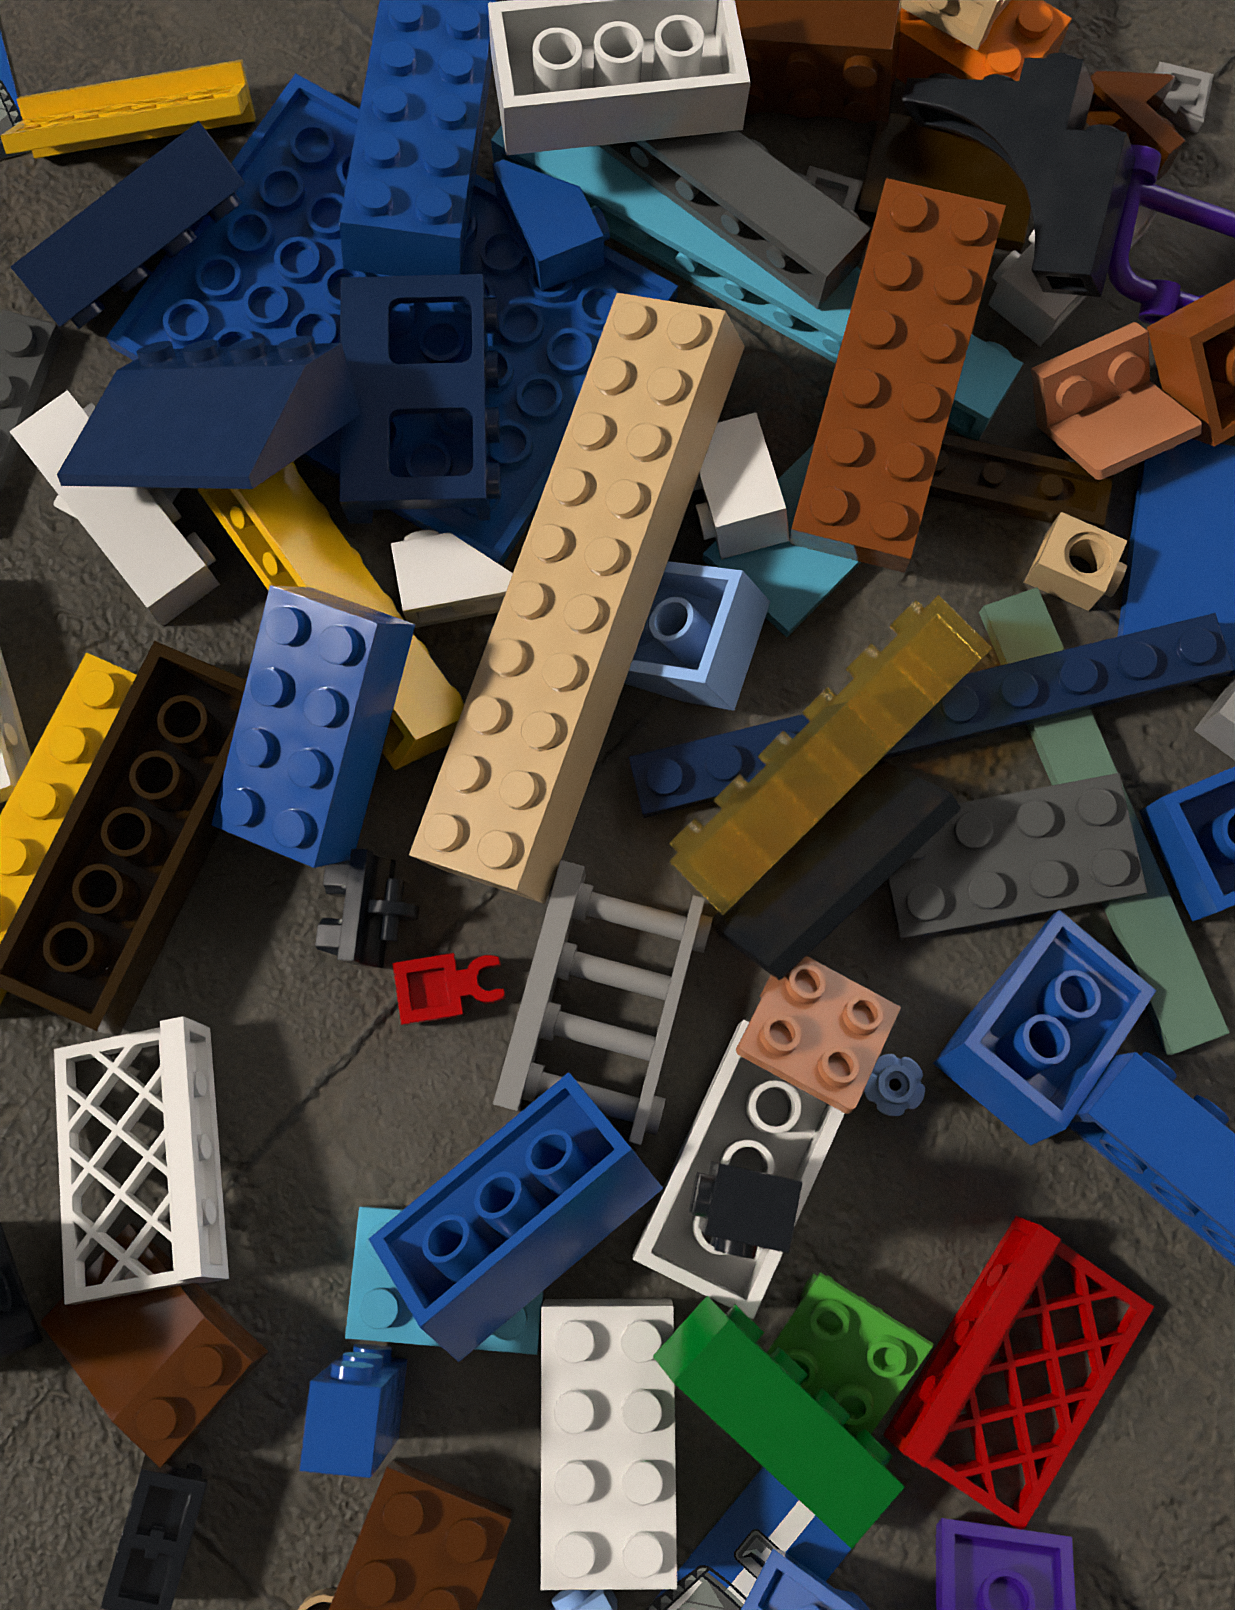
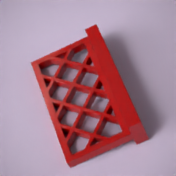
M1015 1216L883 1436L907 1457L922 1467L928 1468L1016 1529L1024 1530L1154 1306L1060 1242L1061 1239L1043 1226ZM1054 1256H1057L1070 1265L1075 1293L1046 1299L1042 1276ZM1086 1277L1100 1287L1088 1289ZM1032 1295L1033 1303L1026 1304ZM1114 1296L1129 1306L1116 1330L1101 1334L1097 1333L1091 1301ZM1078 1305L1084 1338L1055 1344L1049 1311ZM1036 1315L1043 1348L1013 1355L1009 1331L1017 1319ZM1106 1346L1104 1351L1101 1353L1100 1347ZM999 1350L1000 1358L993 1359ZM1087 1350L1091 1367L1090 1375L1084 1385L1065 1390L1058 1357ZM1045 1361L1052 1393L1022 1400L1016 1367ZM1003 1371L1009 1404L979 1411L975 1388L983 1375ZM1073 1402L1070 1409H1068L1067 1403ZM966 1407L967 1414L960 1415L963 1408ZM1055 1407L1059 1427L1053 1438L1049 1442L1031 1446L1025 1414ZM1012 1417L1019 1449L988 1457L982 1424ZM970 1427L976 1460L949 1466L935 1456L949 1432ZM1040 1459L1035 1467L1034 1460ZM1022 1463L1026 1484L1013 1506L1010 1507L996 1498L991 1471ZM979 1474L981 1487L967 1477Z

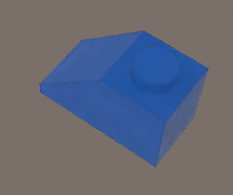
M504 159L493 163L496 196L541 291L604 266V241L610 239L608 225L598 205L590 208L580 186Z

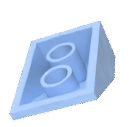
M668 561L624 683L682 702L734 711L769 608L770 600L743 570Z

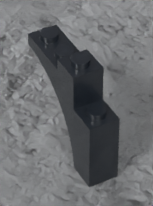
M1052 53L1047 55L1046 58H1025L1019 81L999 74L987 75L983 80L959 79L947 73H934L928 78H907L902 101L917 126L957 133L980 143L1006 162L1022 180L1028 192L1034 220L1035 245L1031 271L1042 291L1101 297L1136 158L1127 132H1121L1115 127L1102 124L1091 125L1084 130L1094 91L1084 59H1078L1066 53Z

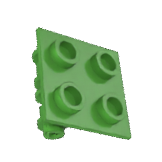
M821 1272L818 1276L813 1273L801 1291L800 1296L803 1299L767 1353L771 1355L778 1346L783 1349L808 1374L800 1385L810 1395L814 1396L822 1387L851 1415L849 1420L843 1425L850 1433L857 1436L865 1428L872 1434L932 1349L933 1343L919 1335L912 1327H906L884 1313L880 1307L868 1303L866 1298L861 1295L857 1296L833 1281L831 1276H825Z

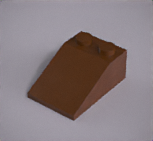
M130 1223L115 1238V1241L127 1250L140 1230L133 1223ZM152 1241L137 1259L153 1274L173 1271V1261ZM105 1250L85 1272L86 1287L102 1284L119 1260ZM129 1270L123 1280L137 1278V1276ZM197 1283L76 1305L65 1304L63 1296L40 1322L110 1420L159 1468L185 1449L269 1352Z

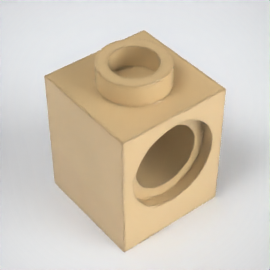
M1061 512L1046 532L1024 583L1035 588L1038 587V589L1089 611L1103 595L1112 597L1118 589L1127 569L1126 564L1119 562L1127 540ZM1069 556H1079L1085 559L1090 565L1092 573H1082L1072 566Z

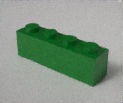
M706 1296L653 1355V1358L680 1390L852 1549L904 1489V1485L885 1467L893 1456L865 1428L854 1437L843 1426L851 1415L822 1387L814 1396L810 1395L800 1385L808 1374L783 1349L778 1346L771 1355L762 1349L756 1342L764 1332L736 1304L725 1313L715 1302Z

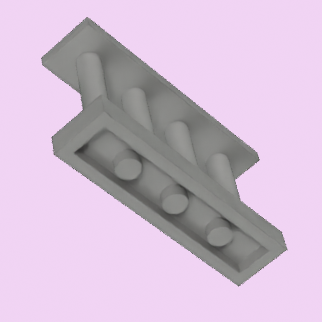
M560 860L493 1104L521 1112L524 1100L535 1101L537 1097L541 1096L562 1078L561 1076L544 1072L545 1065L534 1063L541 1038L552 1041L555 1035L647 1060L649 1064L640 1098L577 1081L604 1115L633 1122L628 1141L641 1145L644 1132L657 1135L666 1098L654 1095L691 951L704 953L713 917L701 914L705 898L695 895L692 897L688 915L685 917L593 892V885L584 883L586 877L585 866ZM586 916L681 941L672 976L578 952V945L568 942L574 919L585 921ZM570 975L665 1000L656 1037L560 1011L561 1005L551 1002L557 979L568 981Z

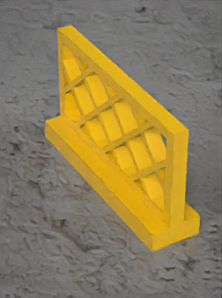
M236 60L22 96L16 99L22 121L0 135L6 154L32 150L35 159L182 134L198 121L206 130L254 122L256 116L243 61Z

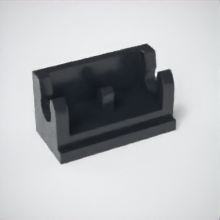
M145 1454L101 1603V1609L171 1610L208 1479L201 1478L202 1468L199 1465L189 1463L186 1469L165 1464L159 1468Z

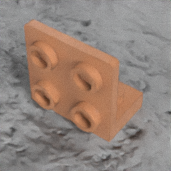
M1137 322L1128 324L1031 368L1037 427L1097 480L1120 473L1128 467L1161 452L1170 450L1202 433L1201 421L1150 381L1148 331Z
M806 956L782 979L777 980L770 975L759 996L761 1000L736 1047V1052L739 1056L841 1112L850 1114L860 1100L901 1007Z

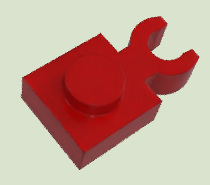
M454 953L392 963L400 1021L403 1026L465 1016L463 998L474 997L477 1001L485 1004L498 1003L506 998L504 989L486 991L479 985V976L484 970L501 967L500 958L494 955L480 956L474 959L467 969L458 970L457 958Z

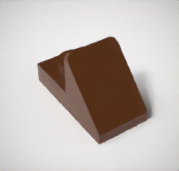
M1096 71L1090 76L1094 91L1086 123L1089 126L1102 124L1115 127L1121 132H1127L1131 145H1143L1161 153V162L1157 176L1158 181L1168 172L1186 141L1176 132L1175 127L1168 119L1156 113L1165 100L1176 77L1171 74Z

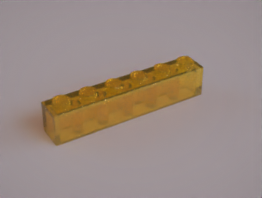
M939 595L925 608L915 600L889 626L897 636L881 652L871 643L845 669L854 679L838 695L827 687L802 712L810 722L793 739L783 731L757 756L766 766L749 783L739 774L714 799L722 809L705 826L695 818L669 843L678 852L669 862L721 915H724L992 649Z

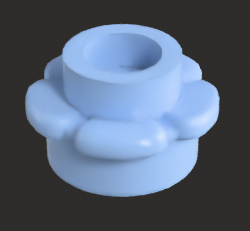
M894 1054L882 1055L878 1057L865 1086L864 1093L869 1101L877 1105V1109L881 1113L888 1116H900L904 1114L906 1109H915L922 1102L925 1095V1086L921 1084L923 1072L920 1066L909 1057H902L900 1059ZM893 1078L898 1079L901 1084L897 1091L889 1087V1082Z

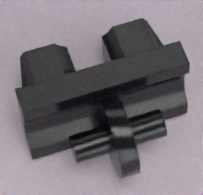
M351 849L350 860L325 865L323 886L326 894L334 897H345L342 919L322 918L318 924L315 942L317 950L337 955V960L367 968L383 969L386 942H397L400 920H418L420 908L417 905L402 902L405 881L394 879L396 860L374 855L373 851L368 849Z

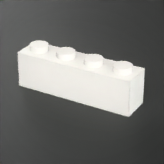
M67 390L9 432L140 600L164 626L220 585L208 568L216 559L195 532L186 538L179 532L173 523L182 516L160 488L150 495L145 487L61 486L57 473L95 409L92 402L82 409Z

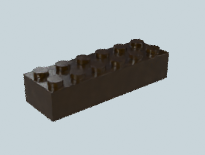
M157 641L153 642L0 944L1 989L97 1032L118 1036L121 1034L220 831L219 828L211 824L246 679Z

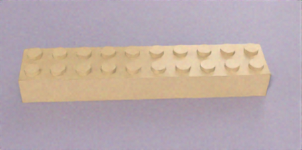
M616 293L410 850V856L443 871L543 904L546 903L745 347L726 310Z

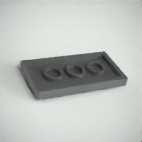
M1119 773L958 803L961 807L959 812L887 879L899 940L1136 897L1147 893Z

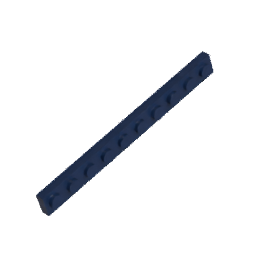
M1216 613L630 756L629 761L643 818H648L1223 677L1234 669Z

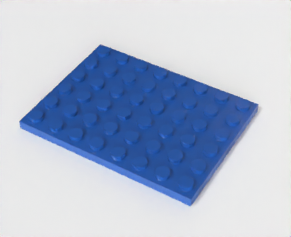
M295 74L231 163L245 182L244 187L236 193L243 203L217 223L208 214L190 228L197 236L192 243L171 259L165 254L107 335L106 339L111 347L134 361L138 359L136 353L138 349L162 341H170L173 349L184 348L189 344L210 339L217 340L219 347H230L239 341L251 338H264L266 345H278L283 341L300 336L314 337L315 344L340 343L341 277L390 276L343 269L339 219L360 109L302 76ZM476 174L461 274H483L486 296L497 297L499 332L497 334H488V352L498 351L499 388H489V407H499L500 443H489L490 463H500L501 499H490V520H479L476 507L392 509L390 511L423 530H433L439 534L450 532L503 566L534 518L616 293L674 302L677 298L678 285L604 245L603 267L541 291L496 196L495 184ZM467 303L397 304L391 309L390 360L396 364L462 363L471 357L472 308ZM399 414L391 420L390 472L396 477L463 476L472 470L473 418L469 414ZM340 429L299 457L339 481Z

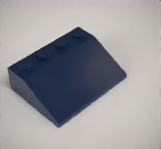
M300 336L283 341L278 345H266L264 338H251L239 341L230 347H219L217 340L213 339L198 341L179 349H173L170 341L156 342L143 346L136 351L138 359L116 370L58 471L57 476L61 486L253 489L361 415L342 343L315 344L314 337Z

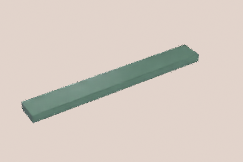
M1038 587L985 605L979 611L1001 665L1065 650ZM1090 709L1026 725L1051 785L1118 773ZM1123 786L1147 893L1141 896L1103 902L1102 906L1128 967L1157 990L1146 1006V1010L1165 1055H1173L1230 1032Z

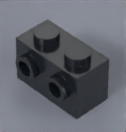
M711 1161L709 1174L700 1172L696 1174L689 1212L692 1213V1216L700 1217L698 1228L705 1235L712 1236L710 1246H713L715 1251L748 1259H755L757 1247L789 1253L803 1182Z

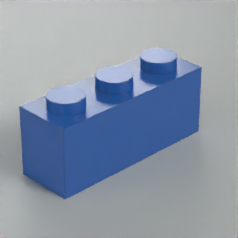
M355 1344L353 1352L343 1353V1355L310 1380L299 1471L365 1478L373 1476L399 1439L408 1359L392 1358V1347Z

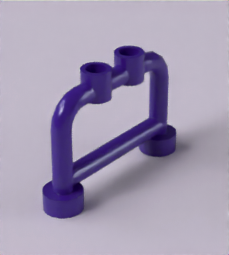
M1131 145L1136 160L1107 274L1110 282L1119 294L1131 301L1141 303L1138 319L1144 323L1153 324L1205 295L1196 296L1181 291V286L1173 281L1161 279L1147 280L1139 277L1132 271L1129 263V253L1139 206L1235 238V212L1154 184L1157 181L1161 153L1151 147Z

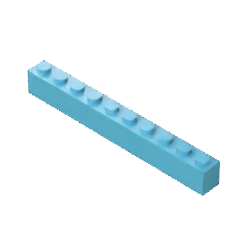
M502 125L491 139L494 163L504 159L580 186L590 208L596 205L600 207L612 239L836 364L861 273L858 267L816 309L601 147L589 146L506 155ZM971 334L947 427L968 439L978 441L1011 388L1023 363L1013 358L1010 352L1002 345L990 341L985 342Z

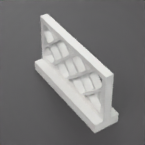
M182 1016L160 1021V1027L54 1049L65 1304L76 1305L190 1283H210L229 1279L210 1027ZM159 1045L160 1067L147 1085H145L126 1069L142 1048ZM120 1053L115 1060L109 1056L111 1054ZM96 1058L108 1070L87 1097L76 1088L75 1062ZM121 1078L136 1090L139 1095L118 1122L99 1106ZM161 1089L162 1098L157 1095ZM77 1102L81 1105L78 1110H77ZM152 1103L163 1112L164 1130L149 1148L130 1131ZM93 1115L112 1132L92 1159H90L79 1150V1132ZM124 1140L141 1154L143 1158L125 1183L121 1185L102 1168ZM165 1151H166V1161H165L163 1158H161L162 1155L165 1153ZM80 1165L84 1168L81 1173H80ZM154 1166L168 1178V1194L155 1212L134 1196V1193ZM96 1178L113 1192L115 1196L94 1223L82 1213L81 1197ZM126 1204L147 1221L127 1250L106 1234V1231ZM169 1216L171 1226L165 1222ZM83 1230L87 1233L84 1238H83ZM159 1231L172 1242L173 1271L153 1274L137 1259ZM99 1243L119 1261L102 1284L86 1287L85 1260ZM129 1270L137 1276V1278L123 1280Z

